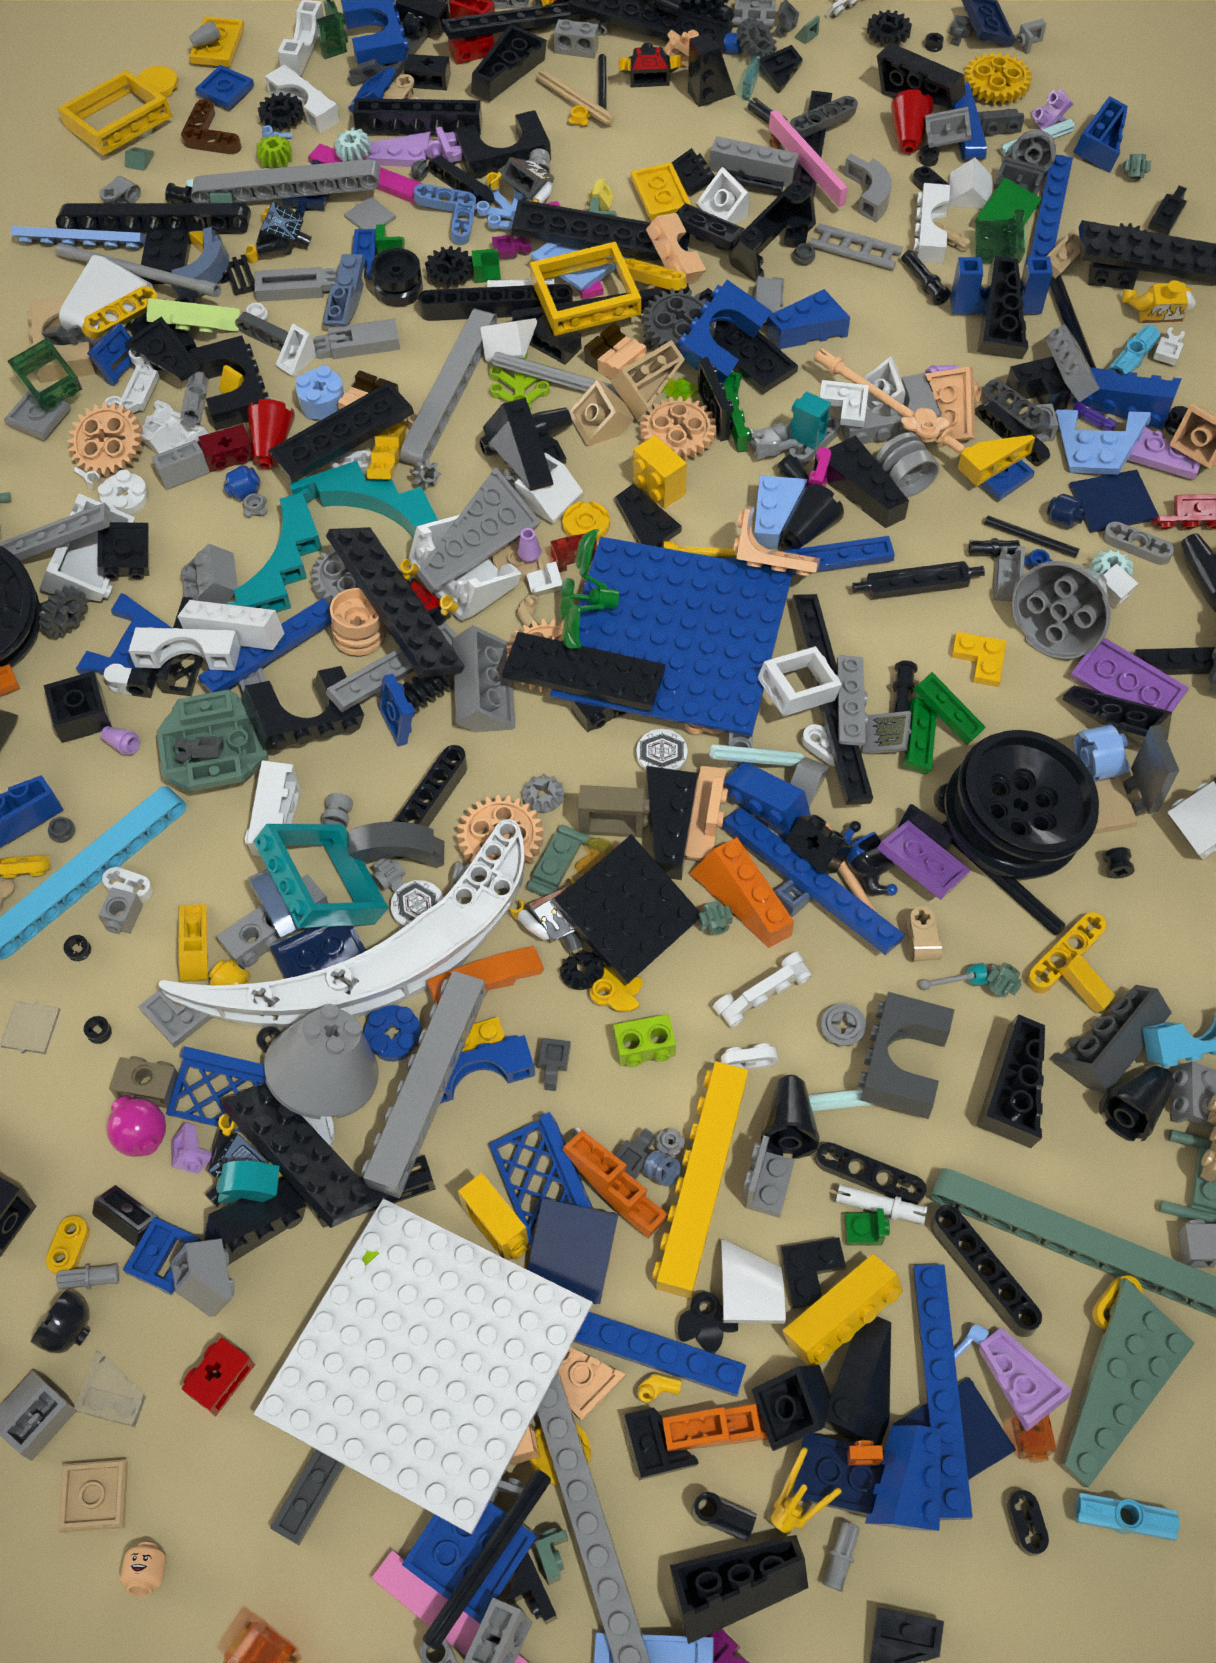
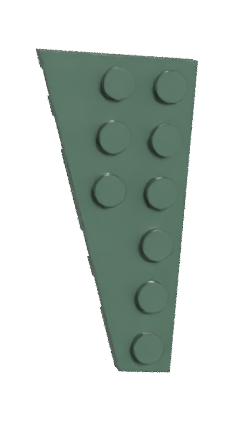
M1127 1278L1120 1279L1117 1288L1119 1293L1115 1304L1111 1306L1109 1313L1111 1317L1106 1332L1101 1337L1090 1370L1089 1384L1085 1396H1082L1078 1407L1080 1412L1075 1427L1071 1428L1060 1465L1083 1487L1091 1485L1195 1344Z

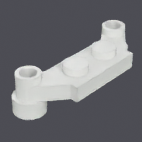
M130 349L129 356L136 368L122 397L111 396L105 402L109 406L115 402L118 407L123 405L127 411L130 410L132 413H135L139 410L144 411L159 379V374L157 370H153L148 360Z
M796 951L781 962L782 969L742 993L736 1001L731 994H727L715 1002L713 1008L733 1028L745 1019L742 1015L753 1006L755 1009L762 1007L769 1001V996L776 992L778 995L784 993L792 986L791 983L794 981L799 985L805 983L812 977V974L804 965L805 960L801 954Z

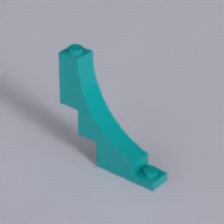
M357 460L297 480L294 483H289L292 495L303 492L306 502L319 498L322 507L349 506L379 513L402 526L413 538L417 526L438 521L422 486L399 494L392 478L370 479L366 481Z
M303 492L279 499L282 507L283 522L276 549L255 576L233 590L236 601L224 604L275 610L276 613L291 609L285 585L307 579L300 556L322 550L319 535Z

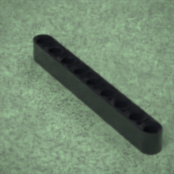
M66 203L59 210L56 225L59 229L147 232V230H191L192 232L203 231V229L212 227L214 232H244L249 225L251 210L242 203Z

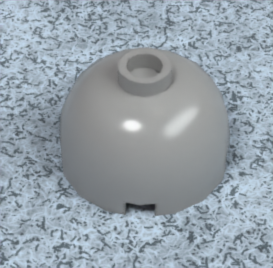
M1043 130L1025 132L1017 139L1012 150V159L1046 168V171L1052 166L1056 157L1054 139Z

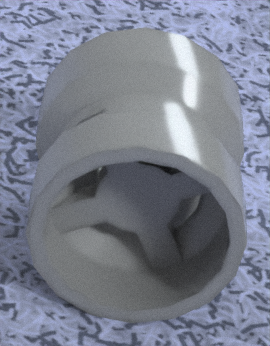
M535 149L530 152L529 161L537 163L550 173L549 153L544 149Z
M341 793L329 794L326 800L327 810L323 813L322 822L324 824H343L346 828L349 823L348 812L352 809L353 800Z

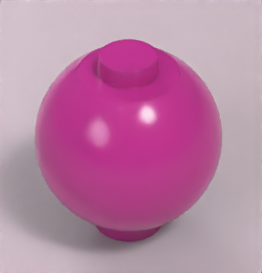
M123 1096L117 1099L111 1106L112 1113L107 1122V1136L111 1145L121 1154L130 1157L153 1154L162 1143L166 1134V1120L163 1112L156 1104L146 1099H132L131 1096Z

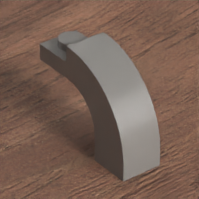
M850 154L845 161L844 176L867 189L860 196L858 213L876 223L888 208L891 192L890 174L874 158L868 163Z

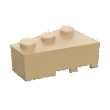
M671 340L622 369L611 381V384L636 420L649 409L685 358Z

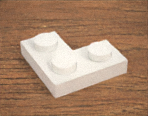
M822 380L820 398L831 402V406L842 407L840 425L864 427L869 385Z

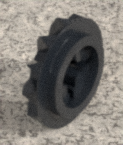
M582 949L579 953L571 952L570 957L563 959V964L560 968L561 978L568 987L575 990L592 988L593 984L603 977V962L594 951L589 953ZM577 964H582L583 967H586V976L577 969Z

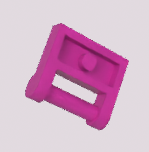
M821 447L817 450L816 471L811 470L808 485L819 484L826 487L827 468L831 458V451L828 448Z

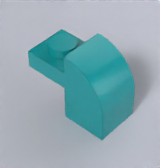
M231 1161L224 1163L222 1174L216 1186V1190L219 1193L218 1203L230 1205L241 1198L265 1202L277 1196L280 1166L257 1161Z

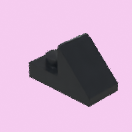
M527 1552L519 1564L507 1604L511 1605L533 1594L534 1598L528 1602L535 1618L538 1620L543 1617L547 1625L558 1618L529 1552Z

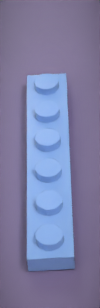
M11 226V235L19 238V242L32 243L33 239L40 240V243L54 244V241H61V243L67 245L83 242L85 246H96V243H104V246L114 248L118 247V244H126L127 248L138 249L139 245H145L146 239L145 235L136 232Z

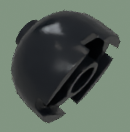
M67 1289L48 1312L49 1315L40 1324L30 1341L38 1348L49 1353L60 1354L66 1352L74 1344L81 1346L91 1331L86 1328L90 1319L89 1308L84 1300Z

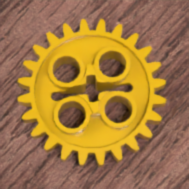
M991 51L990 56L982 53V58L976 55L975 60H970L969 64L966 65L964 82H969L973 96L978 95L977 100L984 98L985 103L992 100L994 105H996L997 101L1004 105L1006 100L1013 103V99L1019 101L1020 97H1025L1026 92L1029 91L1032 80L1031 71L1028 70L1029 66L1023 65L1024 60L1016 61L1017 56L1010 58V53H1007L1005 56H1002L1001 52L995 55Z

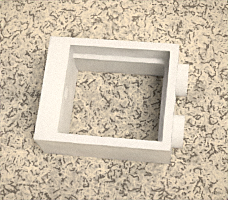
M816 646L764 661L758 675V680L782 716L835 701L842 686L839 677L834 674L826 658L821 655ZM808 667L820 686L795 693L783 674Z

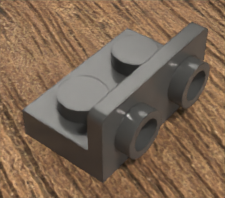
M1017 109L978 112L984 136L1021 133L1025 116L1024 113H1018Z

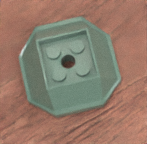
M229 689L181 698L176 701L172 711L157 730L161 770L164 780L190 792L244 782L261 767L262 760H269L267 750L263 751L241 701L242 699ZM196 737H223L224 747L219 758L203 760L201 758H192L191 755L187 760L179 761L176 759V755L178 752H185V749L175 747L174 744L180 738L195 740Z

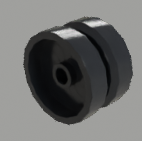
M391 248L380 252L374 258L371 269L375 294L378 299L384 304L394 307L414 303L418 299V295L423 291L420 260L416 254L403 248Z

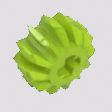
M276 134L271 137L269 135L268 138H261V142L257 143V159L264 168L288 167V163L292 161V146L285 136L279 137Z

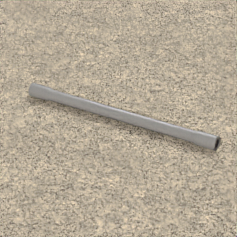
M58 243L55 249L58 256L71 260H80L88 263L93 255L103 256L137 276L198 291L201 294L218 297L221 293V286L218 283L174 274L78 249L75 246Z

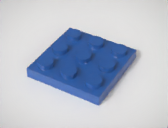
M489 1501L472 1535L434 1515L407 1555L402 1566L446 1599H449L507 1513ZM521 1525L465 1608L464 1612L481 1624L492 1598L499 1599L538 1535L524 1525Z

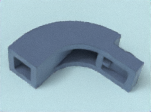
M208 227L203 229L204 249L200 257L187 266L172 270V273L218 283L223 277L222 273L227 270L229 265V254L223 245L220 235H216L213 228ZM172 285L179 297L187 291L193 298L202 295L198 291Z
M268 869L248 877L252 886L251 889L264 907L277 935L283 937L298 929Z

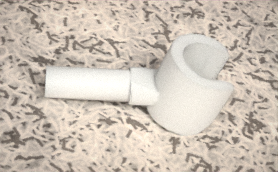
M79 467L74 468V472L86 480L89 489L94 488L92 480L101 483L99 474L96 471L86 473Z

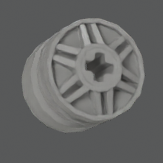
M912 432L895 436L880 449L876 456V461L906 497H912L925 490L939 474L940 466L938 462L927 451L918 435Z

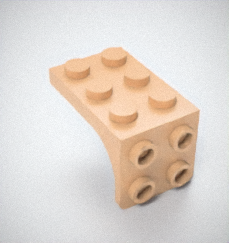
M748 506L745 511L740 512L738 527L742 528L741 535L736 537L733 552L737 553L736 559L745 560L748 566L761 567L763 564L772 565L771 569L786 572L788 568L796 569V574L811 576L812 572H817L820 558L771 550L760 545L752 532L754 507Z

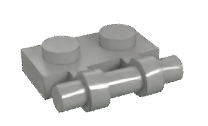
M735 0L734 16L741 17H734L733 25L739 26L748 17H759L757 18L758 22L762 20L764 26L773 28L774 19L767 18H774L776 0Z

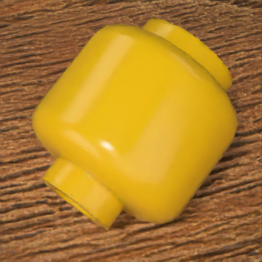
M222 959L211 970L208 977L211 978L210 985L248 984L251 975L248 970L235 960L229 959L224 961Z

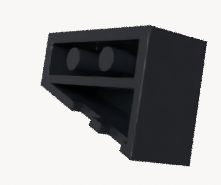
M709 33L689 39L688 93L698 107L736 95L720 47Z
M284 1179L278 1182L277 1196L265 1202L243 1198L210 1213L204 1241L222 1239L223 1248L228 1250L229 1264L286 1229L294 1228L303 1220L306 1204L295 1188Z

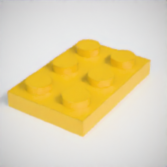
M204 16L201 26L207 21L209 23L214 21L221 38L217 39L218 42L196 48L193 46L189 55L190 63L230 67L245 28L244 21Z
M671 162L631 171V180L650 222L656 216L675 213L685 203L691 205Z

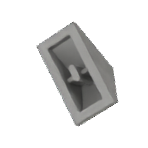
M806 757L797 764L790 784L805 791L810 808L830 767Z

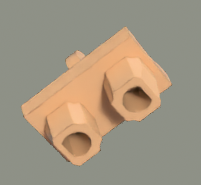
M670 30L667 34L670 41L664 48L666 54L674 56L681 51L682 65L688 68L689 39L699 36V33L695 30H690L688 33L683 32L682 36H680L673 30Z

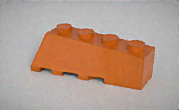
M737 837L714 848L690 872V876L696 882L699 881L706 887V891L712 897L719 899L725 907L730 906L732 915L735 914L743 921V925L768 948L792 936L794 920Z

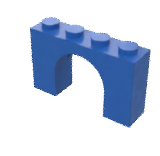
M341 0L343 18L347 29L369 25L385 28L376 34L352 38L357 64L376 59L379 65L407 60L406 51H409L408 41L404 34L403 25L400 22L395 0Z
M1050 256L1027 257L1023 275L1020 279L1021 299H1023L1024 305L1023 314H1042L1053 274ZM958 257L950 295L952 314H983L986 289L981 286L983 278L981 257Z
M728 279L722 287L717 285L711 294L712 302H705L700 310L702 314L700 319L694 318L688 327L691 330L689 335L684 333L677 343L680 347V353L685 358L684 362L697 371L699 359L708 357L711 365H715L719 382L723 383L739 359L714 341L710 333V323L714 321L730 322L754 338L772 312Z

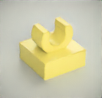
M603 178L596 180L594 189L589 191V194L592 198H599L602 211L609 210L614 193ZM588 198V199H587V202L589 203V205H590V200H591V198Z

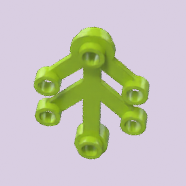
M527 349V352H526L525 357H524V358H521V359H525V360L527 359V357H528V349ZM493 366L490 368L491 380L496 382L502 381L515 391V395H512L504 389L502 384L494 383L490 386V395L494 399L501 398L506 402L526 397L531 411L534 400L539 396L546 397L550 393L549 383L540 381L536 384L535 389L525 395V390L540 378L529 375L524 378V374L515 372L514 379L504 372L501 367Z

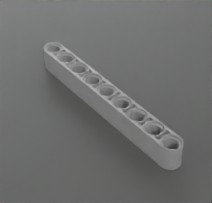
M365 159L201 175L193 180L191 200L194 203H210V193H232L234 203L373 190L379 185L380 165L375 160Z
M473 309L403 442L400 451L401 461L414 464V461H419L422 464L423 458H430L484 353L480 327L497 324V314L479 309Z

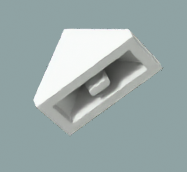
M292 323L276 366L291 376H295L316 358L312 334L297 324Z

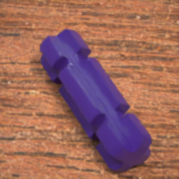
M1077 402L1073 407V410H1078L1079 418L1082 416V420L1097 428L1102 427L1103 431H1113L1116 427L1117 422L1110 417L1106 419V415L1091 407L1086 408L1087 405L1082 402Z

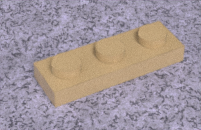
M1073 229L1047 255L1050 256L1052 276L1055 279L1081 253L1080 238Z

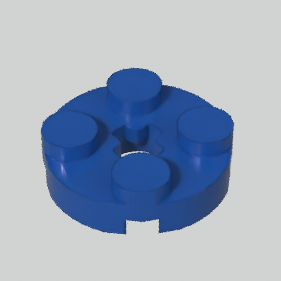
M390 1005L370 1013L368 1022L365 1025L364 1035L375 1055L384 1061L395 1062L406 1059L411 1055V1051L415 1049L416 1045L418 1047L421 1027L418 1018L410 1008ZM391 1028L401 1031L396 1034L394 1039H390L389 1035H385Z

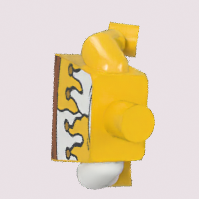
M1172 280L1169 283L1152 285L1140 297L1137 296V290H1123L1122 303H1129L1139 311L1140 323L1182 322L1186 309H1192L1196 304V300L1192 295L1191 287L1186 288L1185 283Z

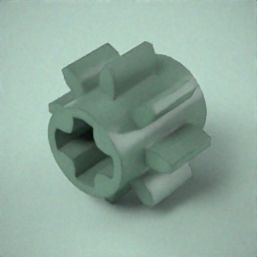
M1131 154L1129 160L1124 161L1123 172H1128L1129 179H1143L1144 174L1150 172L1151 161H1146L1145 154Z
M719 901L704 905L702 908L703 912L699 913L702 931L709 929L711 935L725 933L730 928L729 924L733 923L730 906L723 908L722 903Z
M1003 962L1000 967L993 964L987 973V980L990 981L987 985L988 988L1000 997H1006L1008 993L1015 996L1022 986L1020 984L1021 979H1019L1021 973L1008 963Z

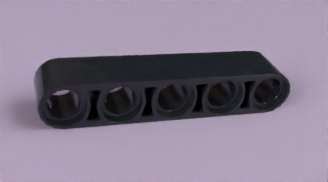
M450 745L443 750L394 822L409 823V821L416 819L418 821L413 824L430 826L466 774V754L461 746ZM429 799L432 800V801L427 802V803H424V802H423V801L429 800ZM393 856L395 858H404L403 856Z
M951 1205L939 1207L931 1221V1230L935 1237L1011 1331L1019 1337L1031 1336L1042 1322V1313L1038 1306L961 1212ZM946 1217L950 1219L953 1227H944L940 1223L939 1218ZM959 1242H968L972 1246L973 1251L966 1252L962 1250ZM978 1266H988L992 1271V1275H983L980 1273ZM998 1290H1007L1011 1294L1012 1300H1003ZM1019 1314L1028 1315L1032 1320V1326L1023 1325L1019 1320Z

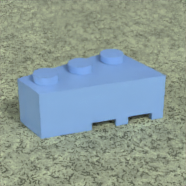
M760 475L754 537L760 545L767 549L779 550L782 544L781 532L803 489L807 487L808 479Z

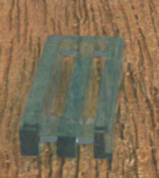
M759 56L751 58L743 81L742 98L745 101H750L759 75Z

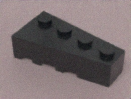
M510 24L473 71L471 93L487 101L492 100L545 60L547 40Z
M889 43L877 55L881 92L884 95L897 97L898 93L905 90H920L922 95L927 96L929 94L931 96L933 104L952 108L966 94L964 74L903 47Z
M857 436L828 448L831 451L826 475L828 485L834 489L838 488L846 494V498L850 502H856L863 507L862 511L884 528L906 518L909 504L908 498ZM815 455V462H814V471H816L817 464H818V461H817V459H816V455Z
M646 766V788L649 799L653 859L671 879L682 880L698 785V773Z

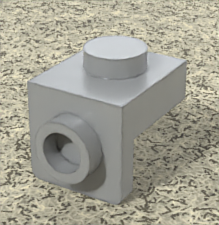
M1044 19L1021 24L1019 34L1017 35V43L1025 54L1030 53L1033 43L1043 41L1047 24Z

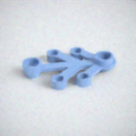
M514 187V200L512 205H510L499 193V189L491 190L494 194L495 202L500 208L490 207L488 202L480 201L477 203V213L480 216L489 215L488 226L492 229L512 230L518 199L523 200L527 196ZM501 218L511 219L512 222L503 221Z

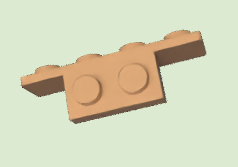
M709 766L700 767L686 849V859L702 861L714 849L717 827H722L724 812L720 811L721 804L726 805L728 789L724 788L726 769Z

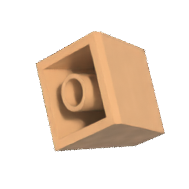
M1191 404L1170 446L1211 469L1216 465V414L1202 406Z

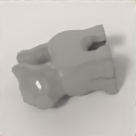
M777 422L772 428L750 429L751 440L749 445L751 449L756 448L754 454L757 460L766 456H776L783 450L798 445L796 439H790V423Z

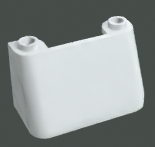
M93 255L60 309L59 319L61 326L68 330L74 325H79L82 329L85 317L142 286L154 288L150 282L107 258ZM123 304L125 310H135L131 304ZM105 314L108 320H117V317L114 314ZM89 325V327H90V328L95 327V328L97 329V328H98V325H96V326H91V325ZM83 334L78 335L76 338L79 340L78 343L89 342L92 348L102 337L91 339Z
M79 493L70 516L102 503ZM108 506L110 508V522L134 521L135 517ZM98 531L56 547L39 590L55 595L56 589L62 591L63 586L66 585L69 588L73 585L85 593V598L88 600L101 602L102 598L108 599L113 585L108 584L110 579L104 578V575H99Z
M459 515L416 527L409 560H411L410 566L415 563L419 569ZM487 558L433 593L439 599L444 595L453 597V601L458 604V610L453 614L463 621L472 618L515 588L519 583L521 572L509 563L502 565L499 571Z

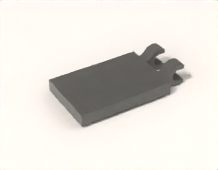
M1161 725L1150 726L1132 764L1131 771L1133 776L1123 782L1127 794H1130L1131 790L1137 787L1141 793L1142 798L1132 804L1135 816H1139L1144 810H1147L1148 814L1158 812L1179 772Z

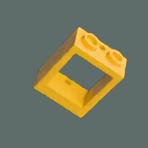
M480 1173L458 1190L463 1210L502 1258L508 1261L511 1258L516 1260L527 1251L526 1246L529 1245L526 1226L483 1173Z

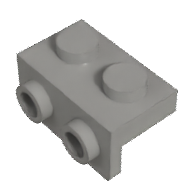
M1193 1061L1172 1068L1171 1074L1175 1082L1171 1091L1172 1121L1180 1123L1191 1120L1209 1128L1214 1127L1215 1125L1207 1120L1210 1114L1208 1104L1216 1094V1070Z

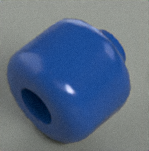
M727 33L725 35L724 51L726 54L739 55L744 47L739 45L742 42L737 39L738 33Z

